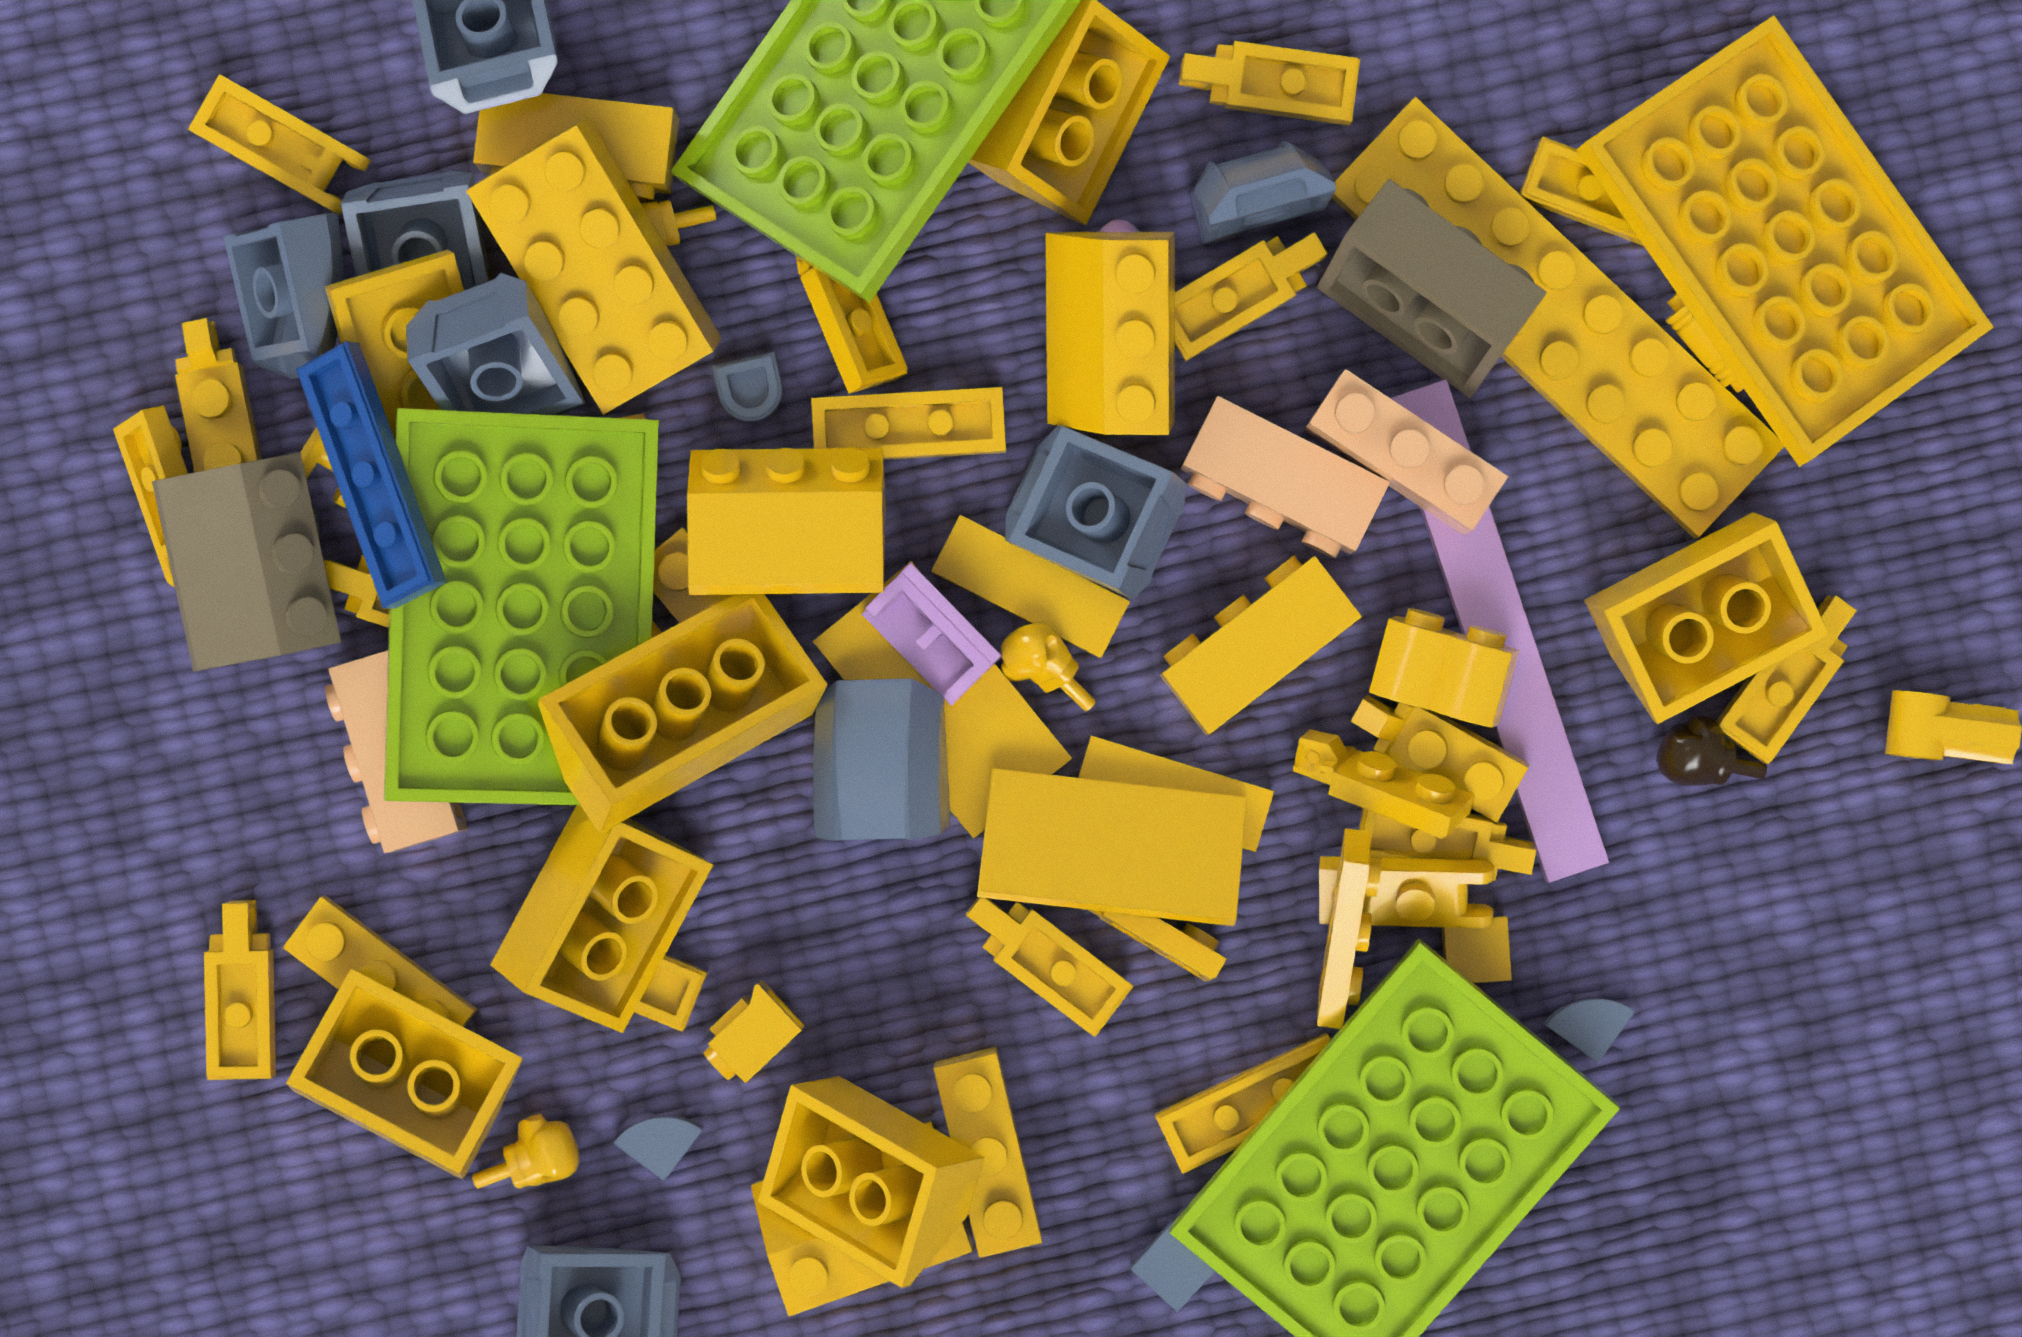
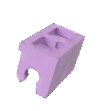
M912 563L884 589V593L877 595L862 613L937 692L943 695V698L951 706L1002 657Z

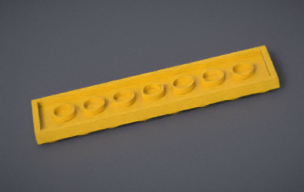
M1416 96L1335 181L1336 191L1332 198L1355 220L1358 219L1386 181L1390 179L1401 188L1413 190L1421 195L1433 211L1454 226L1466 228L1474 233L1481 241L1482 246L1507 264L1517 265L1528 272L1535 284L1547 293L1501 357L1694 539L1704 533L1785 447L1780 439L1731 392L1724 388L1714 376Z

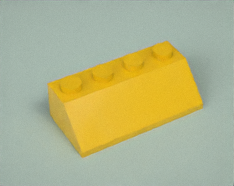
M733 594L541 697L538 705L563 779L599 834L810 717L815 711L828 684L765 594Z

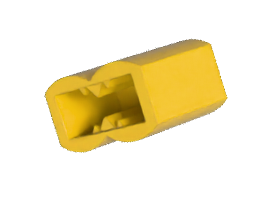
M1408 608L1406 618L1400 616L1389 618L1369 693L1481 726L1493 728L1500 724L1519 650L1505 646L1506 634L1473 625L1469 626L1467 635L1443 628L1445 617L1414 608Z

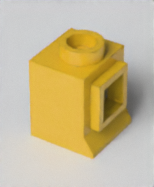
M760 980L754 986L751 1001L746 995L743 996L709 1029L715 1037L708 1043L709 1047L703 1054L727 1080L737 1075L744 1083H747L802 1031L805 1024L763 980Z

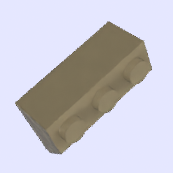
M1390 179L1386 181L1347 231L1316 287L1444 380L1447 379L1449 384L1469 398L1473 396L1547 293L1535 284L1533 278L1524 269L1514 264H1507L1482 246L1481 241L1474 233L1466 228L1454 226L1433 211L1421 195L1413 190L1401 188Z
M301 452L152 481L193 671L281 656L341 642Z

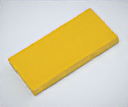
M910 561L906 566H904V567H903L901 570H899L895 575H893L890 579H888V580L884 583V589H885L910 563L913 564V562ZM871 593L813 640V643L843 680L912 678L935 690L862 615L866 610L865 608L880 593ZM996 664L952 706L944 699L950 811L974 839L985 830L992 768L1053 775L1069 762L1072 757Z
M992 768L977 897L1234 926L1237 919L1247 797Z

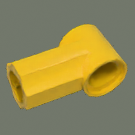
M1892 690L1885 754L1943 761L1945 756L2013 764L2021 739L2022 726L2019 721V710L1983 704L1950 702L1951 697L1938 694Z

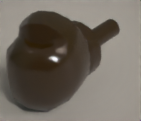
M1705 715L1689 717L1686 723L1673 725L1663 738L1656 758L1661 774L1670 781L1684 786L1724 785L1731 776V773L1758 779H1764L1767 773V765L1764 763L1736 758V749L1733 742L1725 740L1724 733L1719 724L1711 717Z

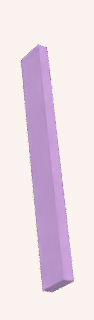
M1447 379L1390 398L1471 451ZM1420 507L1462 634L1467 635L1470 625L1492 629L1507 635L1505 646L1519 650L1500 724L1495 726L1494 730L1501 748L1530 764L1515 793L1530 838L1534 843L1535 849H1537L1536 855L1545 882L1550 883L1609 863L1490 507L1487 508L1473 531L1462 535Z

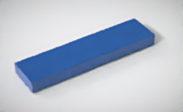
M345 341L296 368L382 608L396 609L447 583L360 344Z

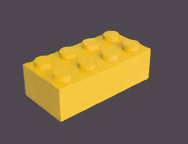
M589 117L493 172L466 190L516 274L521 280L527 282L549 321L559 344L603 415L712 353L721 341L722 337Z

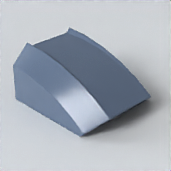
M412 0L432 95L464 114L541 95L558 64L556 39L548 0Z
M1282 141L1277 148L1216 164L1209 161L1189 197L1202 243L1205 244L1323 211L1335 193L1336 186L1330 172L1321 161L1288 141Z
M448 171L441 174L381 183L374 182L347 191L340 204L356 277L448 249L455 255L464 291L491 281L481 215L466 192L467 189L475 184L473 173Z
M337 212L269 224L268 228L223 236L252 362L261 368L291 380L299 378L296 368L335 347L338 332L324 286L344 281L343 246Z
M500 273L494 280L438 301L428 300L406 325L408 362L441 410L561 415L585 404L565 353L541 306L525 280Z
M1058 425L1037 446L1008 508L1005 520V541L1134 600L1151 582L1152 574L1179 516L1183 513L1187 483L1172 471Z
M912 678L839 680L824 691L816 707L814 732L813 807L815 838L830 841L912 840L941 835L951 826L944 699L941 693Z
M527 1246L519 1267L520 1289L516 1337H677L681 1274L670 1253L596 1247Z

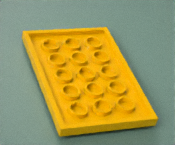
M1774 15L1588 139L1576 149L1799 467L1814 459L1994 328Z

